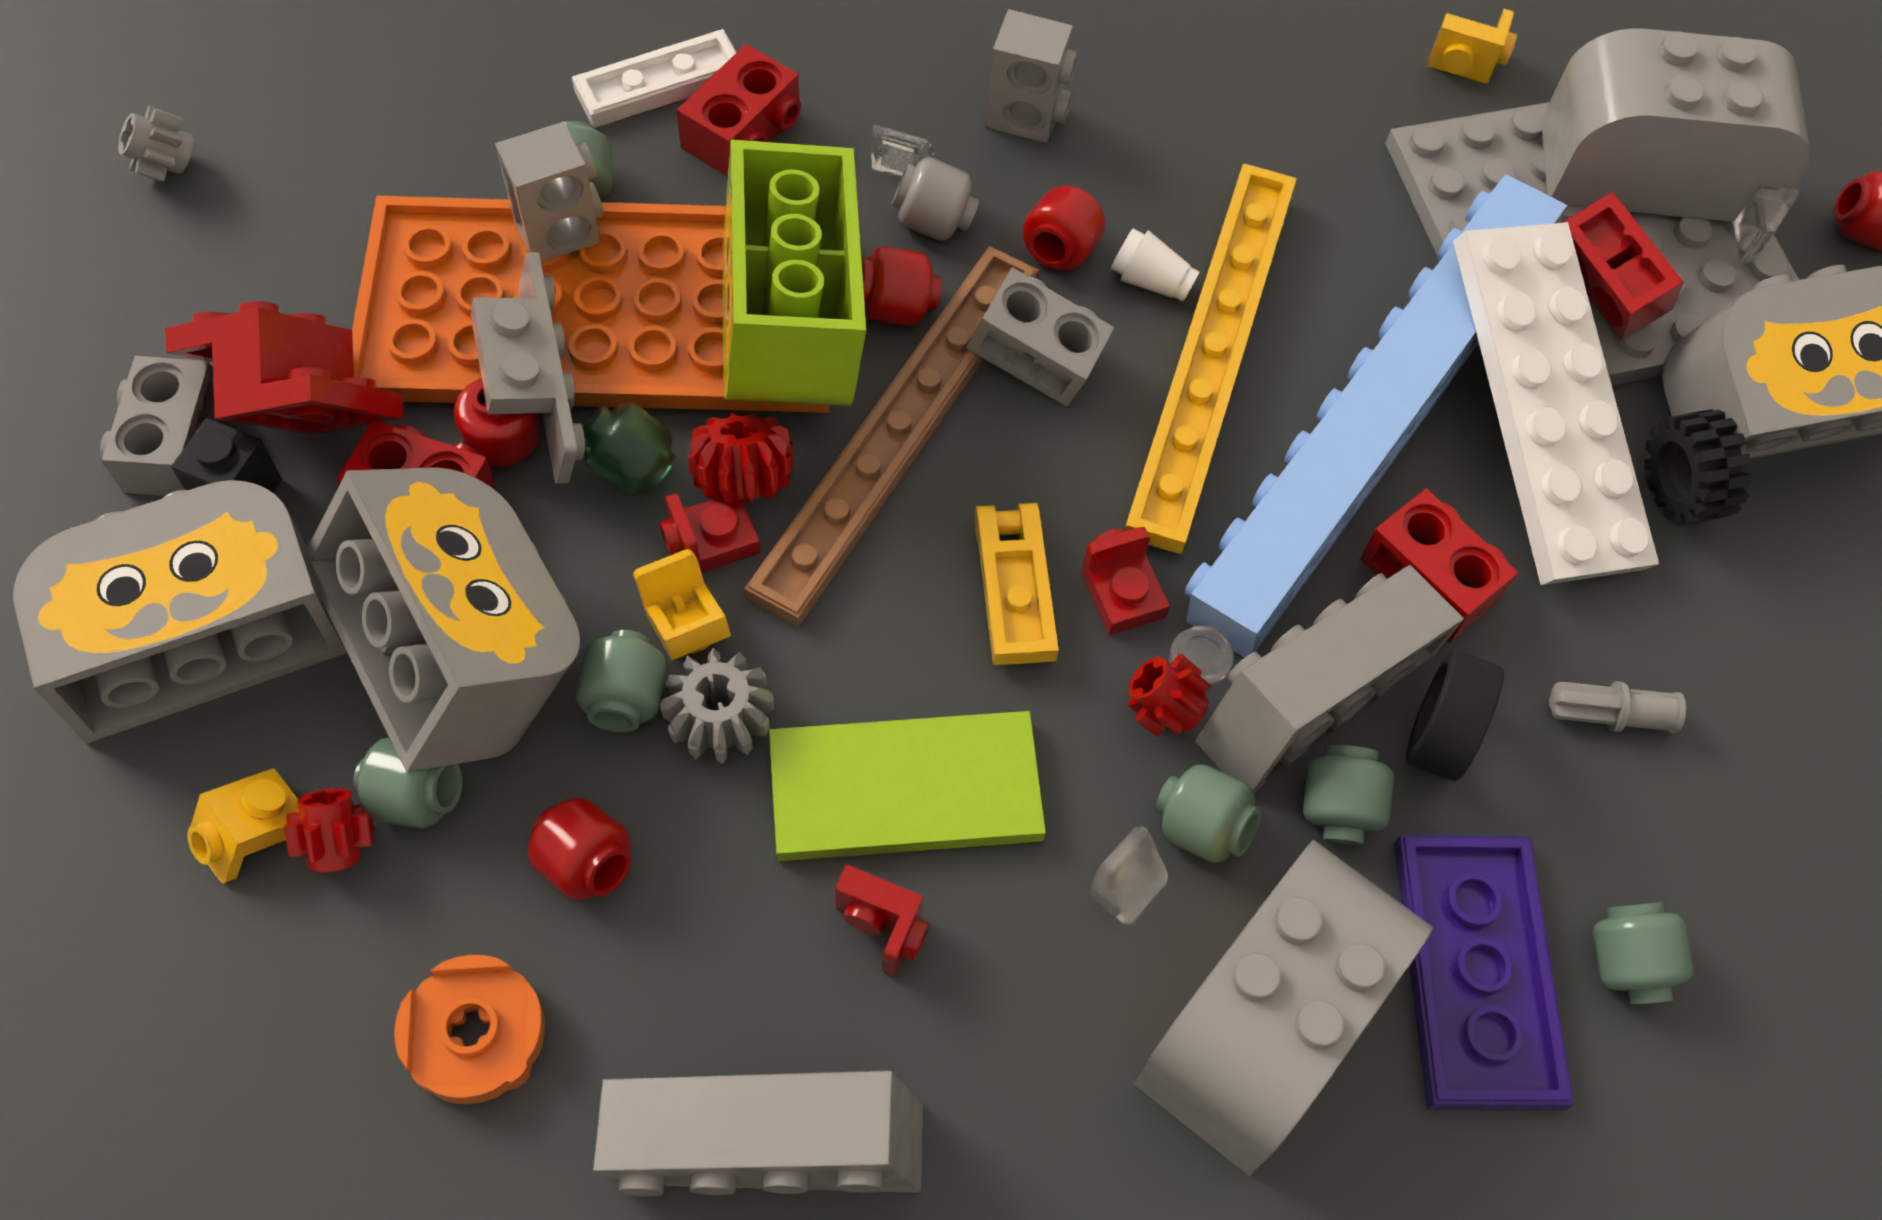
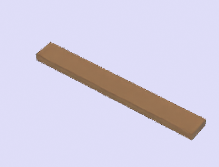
M991 246L987 248L744 588L746 600L792 625L800 627L983 362L984 358L968 350L966 346L1011 268L1013 267L1021 273L1037 279L1039 269Z

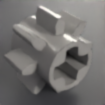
M152 106L147 107L145 117L131 113L123 125L118 148L121 155L132 158L129 170L164 182L167 171L181 174L189 162L193 147L192 134L180 130L183 118Z

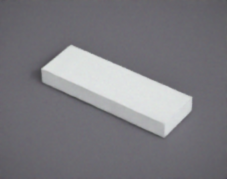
M722 29L573 76V87L591 125L596 128L689 98L736 51Z

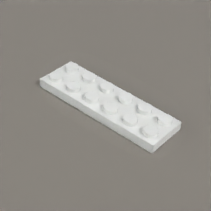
M1568 222L1463 232L1453 240L1540 585L1642 571L1658 565L1657 553Z

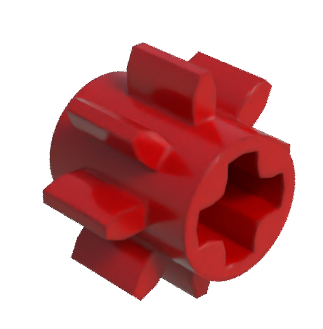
M1179 654L1171 665L1162 657H1155L1143 663L1132 676L1129 684V693L1133 698L1128 702V707L1137 713L1135 720L1156 737L1164 731L1166 726L1175 734L1185 733L1197 726L1205 716L1209 702L1208 697L1204 693L1211 688V685L1200 676L1202 670L1183 654Z
M326 788L307 793L297 801L299 812L286 815L287 824L284 825L288 856L292 858L306 854L308 868L312 871L333 872L349 868L361 860L360 847L373 845V821L360 804L353 805L352 793L348 789Z

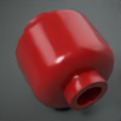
M1882 171L1870 172L1861 178H1855L1842 189L1834 205V216L1836 217L1839 233L1846 239L1879 253H1882Z
M1069 185L1055 187L1044 194L1029 212L1023 224V241L1031 256L1046 268L1060 272L1073 270L1083 264L1099 244L1105 232V216L1095 198L1083 189Z
M880 246L873 249L868 258H861L865 317L868 320L907 327L916 326L922 321L927 310H935L937 308L942 289L941 277L933 275L932 264L926 254L918 251Z
M482 378L467 385L458 395L453 413L461 442L473 447L484 457H487L489 466L501 468L516 465L528 458L535 450L541 435L537 413L488 414Z
M571 798L546 809L538 816L532 828L527 855L533 870L561 893L572 900H588L611 893L625 879L631 865V839L628 830L591 800Z

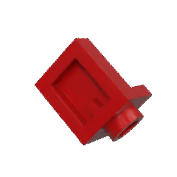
M677 493L665 497L668 519L659 522V526L669 555L685 549H691L697 557L702 573L760 553L758 536L742 500H735L728 504L725 503L723 497L683 508Z
M1145 527L1129 531L1112 529L1100 534L1087 545L1081 575L1108 635L1167 617L1170 605L1146 556L1150 537Z
M846 864L835 887L836 910L844 913L843 919L848 924L863 932L879 935L882 929L892 933L883 952L882 971L896 976L903 958L915 962L925 941L930 923L921 920L923 896Z

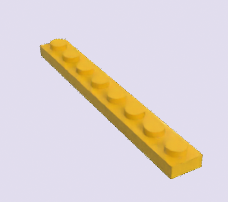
M1244 163L1242 165L1125 526V531L1145 527L1150 537L1148 544L1150 546L1182 555L1297 178Z

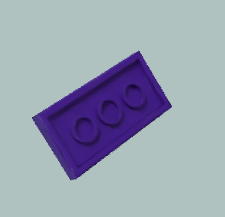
M1400 835L1394 842L1401 904L1433 926L1429 937L1409 965L1427 1110L1569 1109L1575 1104L1531 836Z

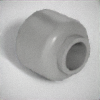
M926 157L919 161L917 166L910 163L907 164L891 206L899 209L898 220L904 227L934 240L945 241L953 235L956 228L964 231L968 230L976 213L979 199L970 196L972 178L967 172L935 158Z

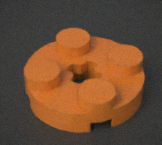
M459 956L443 961L431 969L430 973L432 975L421 982L415 992L411 988L401 1002L397 1013L394 1029L395 1046L398 1057L422 1090L446 1102L476 1104L497 1098L506 1091L517 1089L527 1081L531 1075L532 1065L538 1058L543 1046L545 1016L537 994L525 977L514 971L512 966L492 956ZM479 1012L482 1023L490 1024L487 1035L479 1037L477 1044L472 1046H465L461 1038L452 1037L453 1026L465 1024L467 1013Z

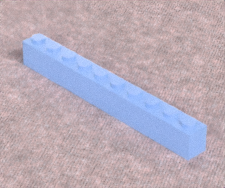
M1507 174L1502 177L1491 193L1482 190L1478 194L1466 215L1465 221L1468 222L1467 226L1463 231L1456 228L1452 229L1438 252L1437 259L1440 262L1434 270L1428 267H1424L1409 290L1407 297L1411 299L1404 310L1395 306L1386 317L1378 333V338L1381 341L1374 350L1368 347H1364L1347 375V378L1351 381L1343 391L1334 388L1325 398L1316 416V419L1320 422L1310 434L1302 430L1297 435L1284 459V462L1288 463L1280 476L1277 477L1270 473L1264 479L1252 501V505L1256 508L1247 520L1244 521L1237 517L1228 527L1219 544V550L1223 552L1215 563L1210 566L1204 562L1195 571L1184 593L1190 597L1186 617L1187 623L1244 658L1258 650L1479 343L1453 240L1469 230L1560 223L1567 208L1566 204Z

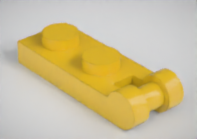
M1021 503L1017 505V510L996 511L994 505L975 506V534L979 546L993 666L1055 662L1059 648L1038 504ZM1018 534L1020 540L1000 541L999 535Z

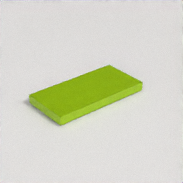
M1030 711L769 729L777 862L1044 841L1046 831Z

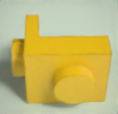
M1503 9L1496 28L1446 13L1427 66L1488 84L1496 64L1506 66L1514 48L1517 34L1508 32L1514 12Z
M685 549L640 567L633 572L648 621L671 661L687 654L700 652L711 644L731 637L726 616L705 585L697 557L691 549Z
M275 768L201 793L187 834L192 854L199 863L208 865L222 884L237 879L244 856L286 840L284 825L287 824L286 815L299 812L298 798Z

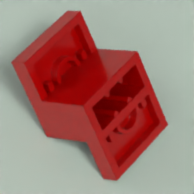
M250 301L239 304V312L230 314L223 312H199L193 314V322L165 328L166 353L213 362L215 419L313 435L369 425L372 419L386 422L404 418L403 394L377 389L376 381L373 379L354 377L352 330L326 324V318L323 315L313 313L287 315L279 313V305L275 303Z

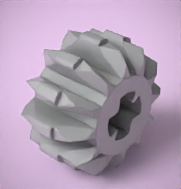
M712 648L708 655V663L703 665L687 656L683 663L686 676L668 675L665 684L667 693L670 696L662 699L663 701L660 704L663 719L671 722L668 726L670 739L675 744L688 741L689 755L693 756L695 760L703 755L708 748L714 749L715 758L721 764L727 759V748L735 746L740 752L749 755L753 749L750 735H767L770 724L766 714L771 713V710L774 709L773 693L764 689L766 686L765 673L761 670V667L747 670L746 658L741 652H738L727 663L721 662L720 653ZM717 702H719V710L706 709L710 704H712L714 709H717ZM721 702L729 703V706L724 708Z

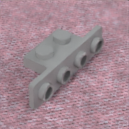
M526 252L519 283L520 298L473 297L471 319L488 414L542 413L555 483H569L575 461H581L584 457V432L581 423L572 422L570 412L574 405L572 374L570 372H562L560 360L564 355V331L562 324L553 323L551 316L555 302L554 281L551 275H543L539 252Z

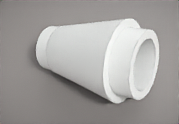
M1134 228L1130 231L1110 268L1122 275L1120 279L1122 282L1170 298L1174 297L1181 302L1185 300L1200 273L1190 267L1189 263L1149 230L1146 234H1143Z

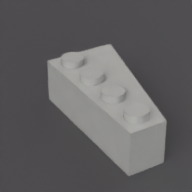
M1411 565L1388 579L1380 573L1369 580L1350 603L1347 604L1343 599H1338L1330 604L1316 618L1313 626L1307 630L1301 625H1296L1278 639L1273 645L1271 652L1261 657L1258 652H1253L1242 659L1228 674L1227 679L1232 685L1198 735L1195 743L1223 773L1251 786L1253 793H1255L1266 783L1265 779L1279 760L1288 768L1305 755L1309 750L1308 747L1320 738L1329 727L1334 731L1338 730L1351 720L1374 695L1377 698L1381 697L1436 655L1464 618Z
M892 1071L603 1079L593 1171L618 1183L619 1193L642 1197L663 1195L664 1186H688L691 1192L703 1195H730L735 1193L736 1188H762L766 1192L777 1194H801L808 1192V1190H835L854 1193H921L923 1104Z

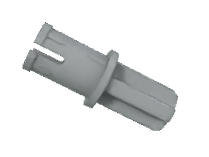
M1615 681L1610 687L1557 682L1553 685L1551 696L1549 697V709H1551L1554 718L1607 724V728L1613 732H1621L1626 726L1676 733V731H1681L1686 718V700L1681 692L1666 693L1629 689L1628 685L1622 681Z

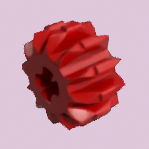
M754 412L746 416H737L731 413L730 417L727 418L712 417L708 419L707 425H701L693 429L690 454H688L689 473L693 476L694 486L703 490L704 497L711 499L723 497L725 503L728 504L735 500H746L751 504L753 498L774 497L776 490L789 486L792 461H794L793 443L789 439V430L780 426L777 419L772 417L758 418Z

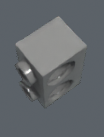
M1008 9L993 47L986 128L1048 144L1055 122L1065 123L1071 104L1072 91L1065 90L1064 85L1071 84L1078 60V51L1070 50L1073 25Z
M564 121L495 143L514 223L528 252H539L540 260L544 262L600 243L596 218L604 216V210L592 182L589 183V179L597 177L596 167L586 143L575 144Z
M1012 267L966 348L1068 407L1087 380L1114 327L1098 318L1090 309L1072 303L1047 288L1039 279L1027 276ZM1011 315L1016 316V317L1019 318L1021 321L1016 320V319H1015L1014 317H1012ZM1063 345L1067 346V347L1070 348L1072 351H1069V350L1066 349Z
M135 355L128 378L122 380L118 387V409L111 431H106L102 437L100 457L102 464L108 469L123 493L166 496L174 491L185 490L171 466L203 421L209 418L220 423L219 419H215L213 368L209 361Z

